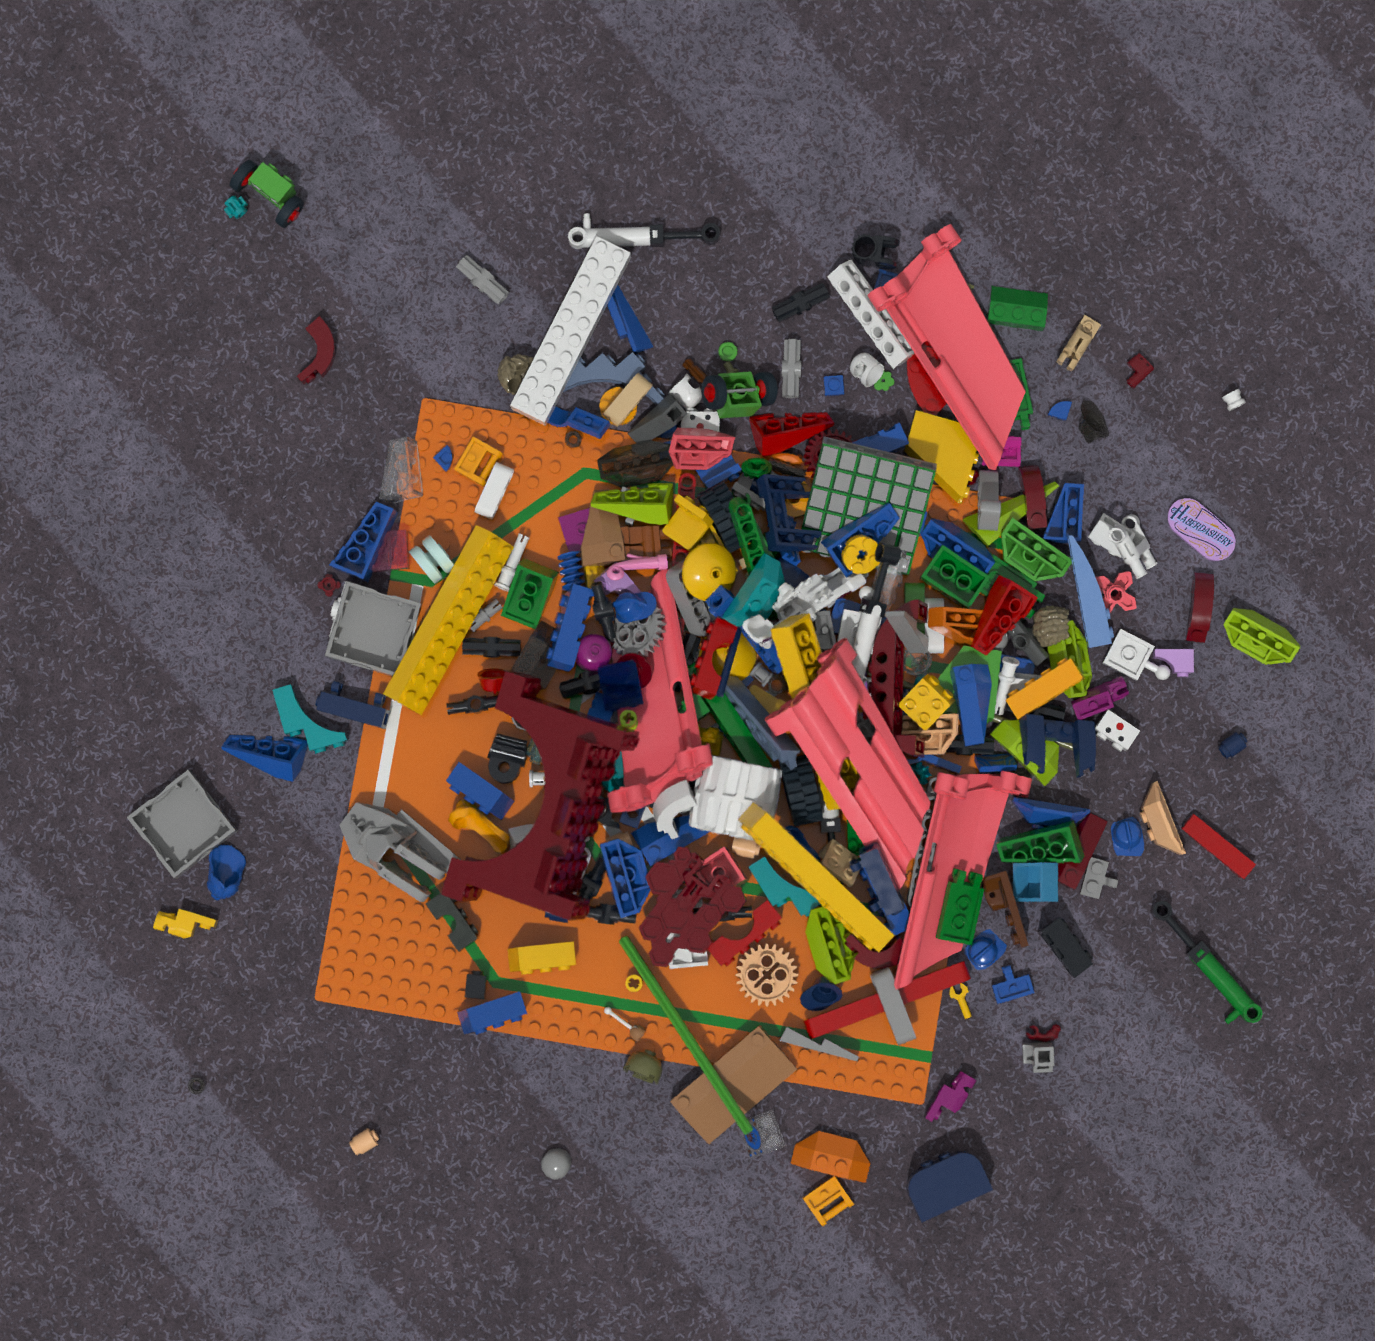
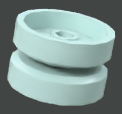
M428 535L422 540V544L428 552L424 553L419 546L413 547L408 552L431 581L436 584L442 579V574L437 567L440 566L445 573L449 574L454 564L439 543L437 544Z

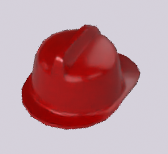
M492 668L479 671L477 676L480 680L481 688L496 695L500 691L505 670Z

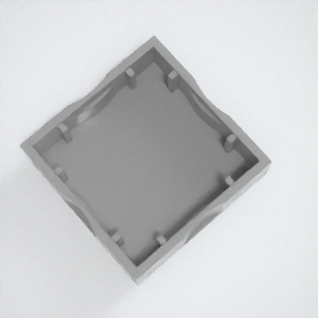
M347 581L324 657L393 677L407 651L421 603L398 596L382 594L374 589Z
M190 770L185 771L166 786L158 796L148 800L127 817L141 837L152 846L159 860L175 879L183 875L206 857L212 849L221 845L238 831Z

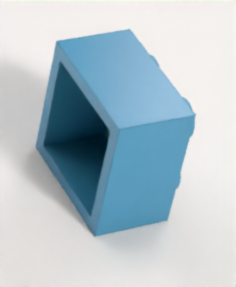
M1013 863V894L1015 901L1058 902V863Z

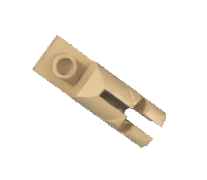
M1084 315L1056 362L1061 366L1067 357L1070 358L1071 362L1066 369L1073 371L1101 324Z

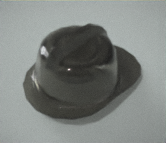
M1085 400L1082 402L1081 413L1083 417L1078 428L1086 442L1091 443L1100 437H1108L1109 431L1100 409L1091 401Z

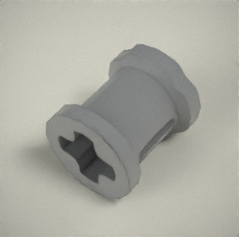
M759 662L749 675L751 677L754 676L762 683L761 686L764 687L774 676V673L767 671Z

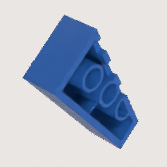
M376 502L361 521L360 526L352 533L351 538L340 549L339 554L329 565L343 573L369 582L398 512L391 507Z

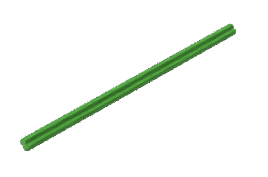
M624 936L619 940L620 945L744 1134L750 1133L753 1130L752 1125L629 937Z

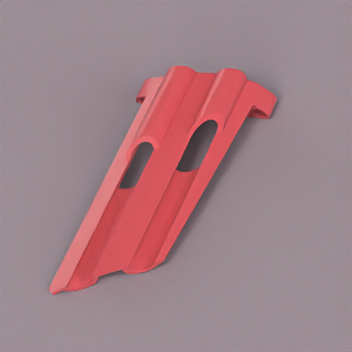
M843 638L836 642L831 649L824 651L816 658L821 667L818 670V676L809 687L802 689L793 699L784 703L779 710L769 714L765 721L775 736L790 730L864 846L878 842L898 889H901L906 880L907 865L912 858L915 859L924 832L922 821L926 811L930 808V800L851 663L857 656V653L848 639ZM858 704L861 705L876 729L871 738L870 745L857 726ZM846 757H849L861 776L855 786L853 795L840 776V769Z

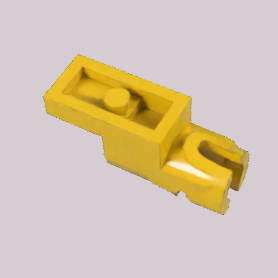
M183 909L178 910L177 916H175L176 913L159 911L153 929L164 931L168 926L169 934L181 938L193 937L197 923H200L199 927L210 930L211 927L216 928L218 920Z

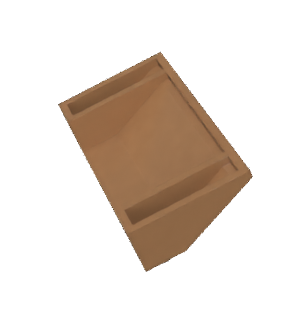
M761 1025L757 1026L742 1041L712 1065L744 1114L797 1070ZM704 1073L670 1101L682 1117L708 1144L736 1122Z

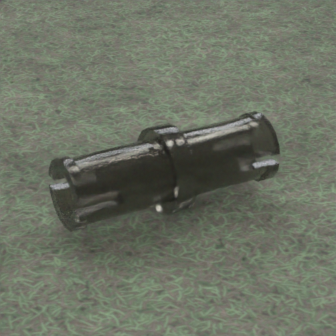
M773 457L770 458L769 462L772 465L773 471L782 473V476L805 478L806 469L793 466L791 462L785 463Z

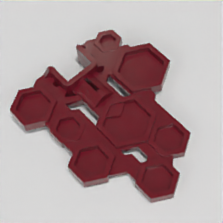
M686 847L677 848L673 854L675 860H670L668 863L656 862L645 876L652 894L659 895L656 898L658 903L639 926L643 939L651 941L652 949L648 954L653 966L668 967L674 959V954L678 948L704 954L713 943L709 933L719 923L723 914L726 911L738 913L747 901L742 888L733 886L731 880L725 875H716L709 886L695 875L703 866L704 861L701 856L690 852V849ZM685 882L686 886L678 897L672 898L682 883ZM702 897L712 898L709 904L704 903L694 915L692 910ZM671 933L681 934L679 937H674L670 943L666 942Z

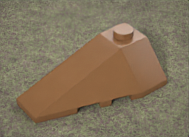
M594 490V491H593V494H592V498H593V496H594V493H596V492H603V491H609V490ZM590 503L589 516L580 547L582 567L610 566L616 562L625 561L624 544L618 514L591 507Z

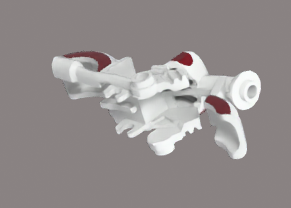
M838 567L827 575L820 574L818 576L815 574L809 577L806 581L801 582L795 588V591L791 584L784 583L779 587L778 591L780 593L777 602L772 606L777 612L779 621L773 625L768 619L764 620L761 615H757L745 620L743 629L760 646L769 649L773 643L771 628L789 616L809 613L813 622L817 618L816 612L826 606L828 608L832 607L837 599L845 597L866 584V578L869 574L853 573L846 578Z

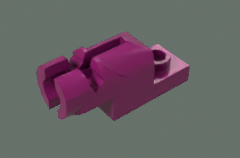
M1123 676L1087 690L1088 695L1071 701L1077 720H1082L1113 708V702L1126 697L1129 691L1126 688L1127 685Z
M960 1071L951 1082V1088L945 1084L941 1086L924 1118L931 1122L933 1119L937 1120L942 1112L940 1109L941 1105L954 1113L959 1111L969 1095L968 1092H965L964 1087L972 1089L977 1080Z

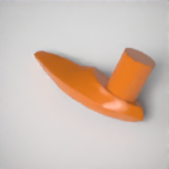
M779 453L767 456V460L787 465L803 462L801 454Z

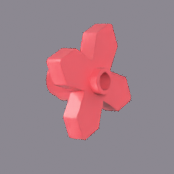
M1130 571L1119 572L1113 583L1104 575L1095 576L1101 593L1104 594L1105 608H1109L1110 613L1115 604L1121 606L1125 611L1137 608L1135 597L1125 592L1133 583ZM1116 589L1118 591L1117 595L1112 596L1111 592Z

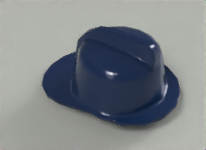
M822 976L817 978L814 984L801 994L800 1002L808 1010L821 1011L838 1002L843 994L838 984L834 985Z

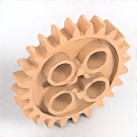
M768 943L765 944L764 949L758 945L757 951L751 947L752 954L749 955L745 952L746 960L739 959L743 965L736 966L737 969L741 970V973L735 974V976L741 977V980L736 983L743 985L739 991L746 990L744 997L752 996L751 1002L757 999L759 1006L762 1001H765L766 1007H768L769 1001H772L775 1006L777 999L783 1002V995L789 998L790 996L787 991H794L791 984H797L793 980V977L798 976L797 973H793L797 966H791L794 958L788 960L789 952L783 955V948L781 947L776 951L775 944L771 949H769ZM766 955L772 958V964L769 967H765L761 963V959ZM776 962H779V966L770 974L772 978L770 980L766 978L755 988L754 985L763 977L762 971H769ZM752 969H755L759 974L755 981H751L748 978V972ZM779 969L786 972L785 979L781 981L775 977V972ZM763 984H771L772 992L770 994L762 992L761 987Z

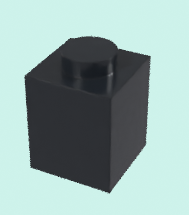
M472 971L471 974H467L466 998L485 999L487 976H484L482 971Z

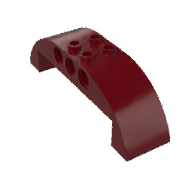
M919 599L909 601L895 610L905 611L917 623H927L928 604ZM886 619L874 642L872 663L869 664L871 682H869L868 690L901 751L918 758H924L925 739L916 735H902L903 710L899 707V703L903 699L904 644L888 619Z

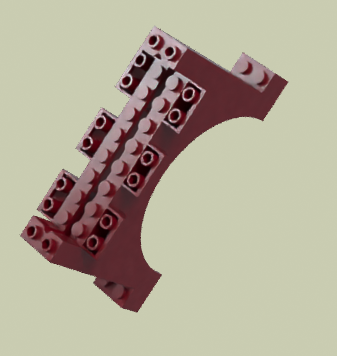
M505 671L495 709L506 713L520 723L531 736L539 751L545 776L542 807L534 826L527 836L507 853L489 860L475 859L466 856L465 860L452 857L441 895L460 902L476 901L481 896L483 889L569 921L585 919L590 911V900L572 894L580 889L582 885L581 877L588 865V855L583 854L586 846L585 838L593 837L599 827L598 819L604 810V799L597 797L602 792V781H610V778L613 777L615 772L614 764L620 755V751H634L638 746L639 732L537 698L536 696L541 690V678L523 672Z

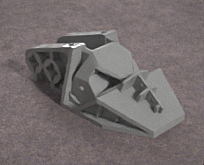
M356 802L340 824L341 831L354 860L375 870L379 876L420 902H424L432 894L429 891L430 889L425 885L422 886L412 880V875L402 870L395 860L384 862L382 856L385 852L392 848L395 854H399L439 880L443 879L447 872L444 864L431 860V857L428 855L429 853L413 841L418 832L388 808Z

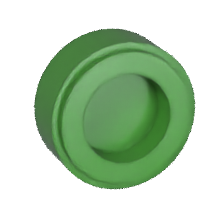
M731 342L721 344L718 350L719 357L726 362L733 361L737 356L736 346Z

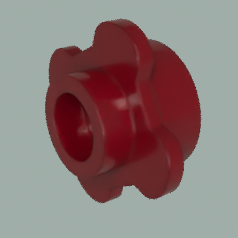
M326 574L325 578L317 584L318 588L322 589L328 597L332 596L333 592L341 586L339 581L333 579L332 574Z

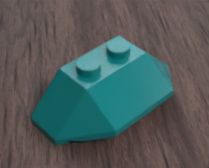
M764 553L722 618L737 627L743 626L745 620L757 615H761L764 620H767L774 610L772 606L777 602L780 593L778 589L785 583L780 562Z

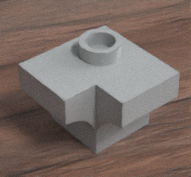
M1022 1043L1023 1064H1032L1033 1073L1053 1072L1054 1047L1052 1043Z

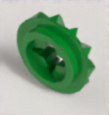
M751 458L742 463L741 472L746 477L750 476V479H759L764 474H771L772 465L768 460Z

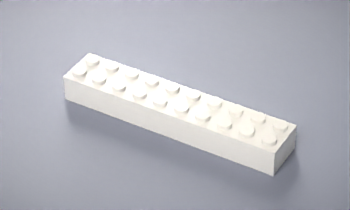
M596 236L510 405L512 410L546 426L631 259L630 252Z

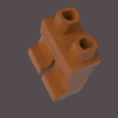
M659 525L620 527L625 561L631 560L627 558V554L647 557L666 554L667 558L672 557L671 546L661 547V540L671 538L663 533V528H660Z

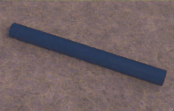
M737 628L733 643L729 646L721 674V681L716 693L718 697L724 696L742 632L739 628Z

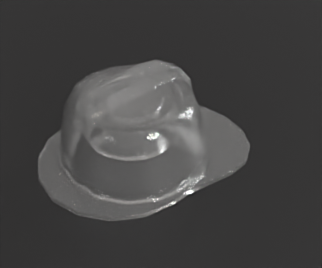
M904 645V671L914 677L929 674L932 666V655L930 652L909 653Z

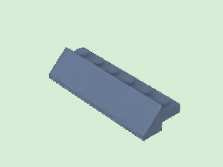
M729 676L724 693L757 743L773 762L779 759L790 770L797 767L796 758L801 750L786 733L779 736L773 734L765 721L769 713L738 677Z

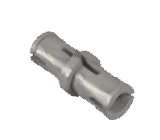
M496 598L483 610H479L472 623L476 622V624L470 628L473 632L486 621L489 622L494 614L503 609L501 604L493 608L499 603Z

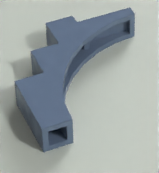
M632 352L615 367V361L609 355L605 356L602 353L585 368L586 363L580 357L563 392L579 385L594 382H609L627 386L638 372L641 374L645 370L644 364L646 362L639 354L635 355ZM644 373L642 376L652 383L649 376ZM652 386L645 396L658 405L665 395L658 387L655 389Z

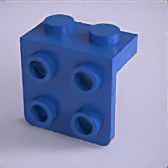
M732 455L727 458L724 457L719 463L707 470H696L706 489L721 481H724V483L728 480L732 482L740 477L739 474L742 471Z

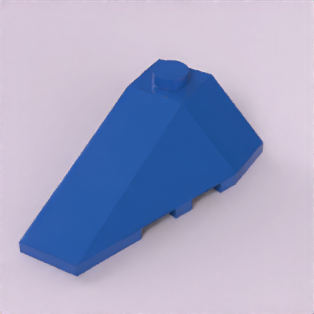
M888 502L835 531L821 541V543L845 577L848 578L853 572L842 561L841 554L846 546L845 543L853 536L865 535L874 539L879 544L900 518ZM860 550L857 558H863L866 551Z
M968 664L953 667L950 675L964 745L966 747L984 744L992 685L989 667L985 664Z
M229 735L221 748L276 778L293 782L301 771L308 743L306 740L285 736L283 738L284 741L272 740V736L255 740L254 736Z
M690 815L673 819L679 835L675 839H671L669 834H665L664 831L658 832L656 822L647 823L631 834L648 864L652 866L673 854L678 847H685L711 831H704L689 826Z

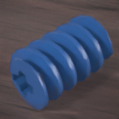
M581 551L566 552L557 557L558 560L563 561L558 565L560 568H564L560 571V575L565 576L561 579V582L566 584L562 586L564 591H568L573 583L577 585L585 583V580L579 579L584 573L578 572L582 565L577 564V562L582 559L581 557H576V554Z

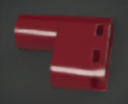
M1140 353L1134 355L1127 362V365L1135 373L1126 380V383L1134 389L1154 370V367Z

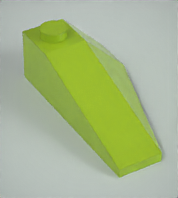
M673 483L648 484L647 488L641 489L633 486L630 487V490L623 492L618 489L596 492L592 498L591 507L649 524H669L672 515Z

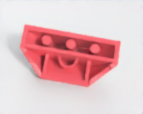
M676 428L672 436L669 454L676 469L707 470L719 463L724 457L727 458L731 455L735 437L710 429Z

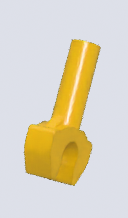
M960 983L962 992L956 994L952 986L949 990V996L951 999L958 1000L964 1019L972 1017L965 1000L969 990L963 983Z

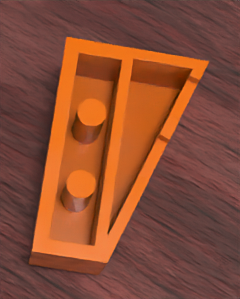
M952 607L928 608V628L964 646H971L983 610Z

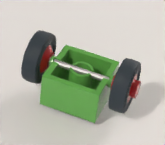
M247 160L236 169L229 186L236 192H240L248 184L252 185L256 191L280 209L275 222L282 228H286L298 218L304 205L303 200L295 196L296 191L294 189L295 185L292 184L293 181L286 175L280 176L277 168L270 163L266 165L262 162L258 167L252 160Z
M752 372L710 375L704 379L701 388L705 406L710 410H717L719 418L752 416L761 406L774 404L778 393L776 379L770 372H759L754 378Z

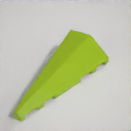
M1056 482L1044 486L1045 498L1059 487ZM1024 495L1001 503L997 531L978 530V513L968 516L962 521L988 547L1001 536V532L1011 517L1019 521L1026 515Z

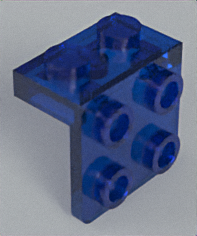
M634 660L598 667L605 711H617L620 708L637 707L640 704H644L637 666Z

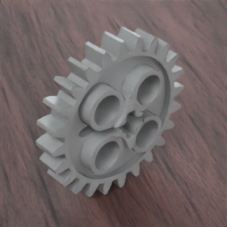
M658 604L653 614L648 617V620L645 618L629 623H621L614 617L613 625L616 637L609 641L614 643L612 648L616 649L618 654L638 653L648 657V651L654 653L653 647L660 646L658 640H663V637L660 635L666 632L662 629L666 623L661 621L665 618V615L661 614L662 609L658 608Z

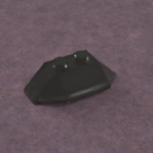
M651 440L613 448L597 460L600 477L620 488L660 481L670 468L674 466L669 454L670 444Z
M543 621L534 630L511 671L523 672L541 678V690L546 689L557 668L547 666L548 659L546 658L548 648L552 647L553 641H550L551 634L556 628Z

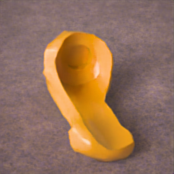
M467 800L458 801L456 809L449 814L448 821L453 828L475 830L491 844L493 850L497 853L503 854L507 849L510 840L509 834L494 825L478 807L472 805Z

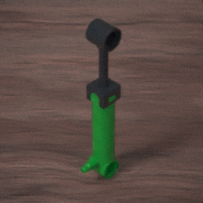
M1155 902L1151 906L1152 916L1169 924L1190 948L1185 954L1234 1007L1235 1010L1228 1015L1225 1022L1229 1024L1240 1015L1246 1022H1258L1263 1014L1261 1007L1250 998L1228 973L1203 941L1195 944L1171 916L1172 907L1168 902ZM1159 905H1163L1166 908V913L1163 916L1157 913ZM1249 1008H1253L1256 1011L1255 1017L1252 1019L1247 1016Z

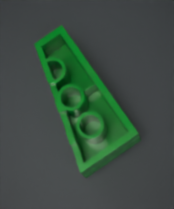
M1074 820L1003 837L996 843L1001 862L1081 863L1085 857Z

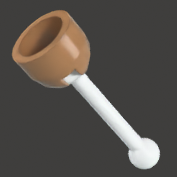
M610 1007L604 1009L605 1014H610L630 1029V1036L636 1042L645 1034L646 1029L642 1026H631L612 1012Z

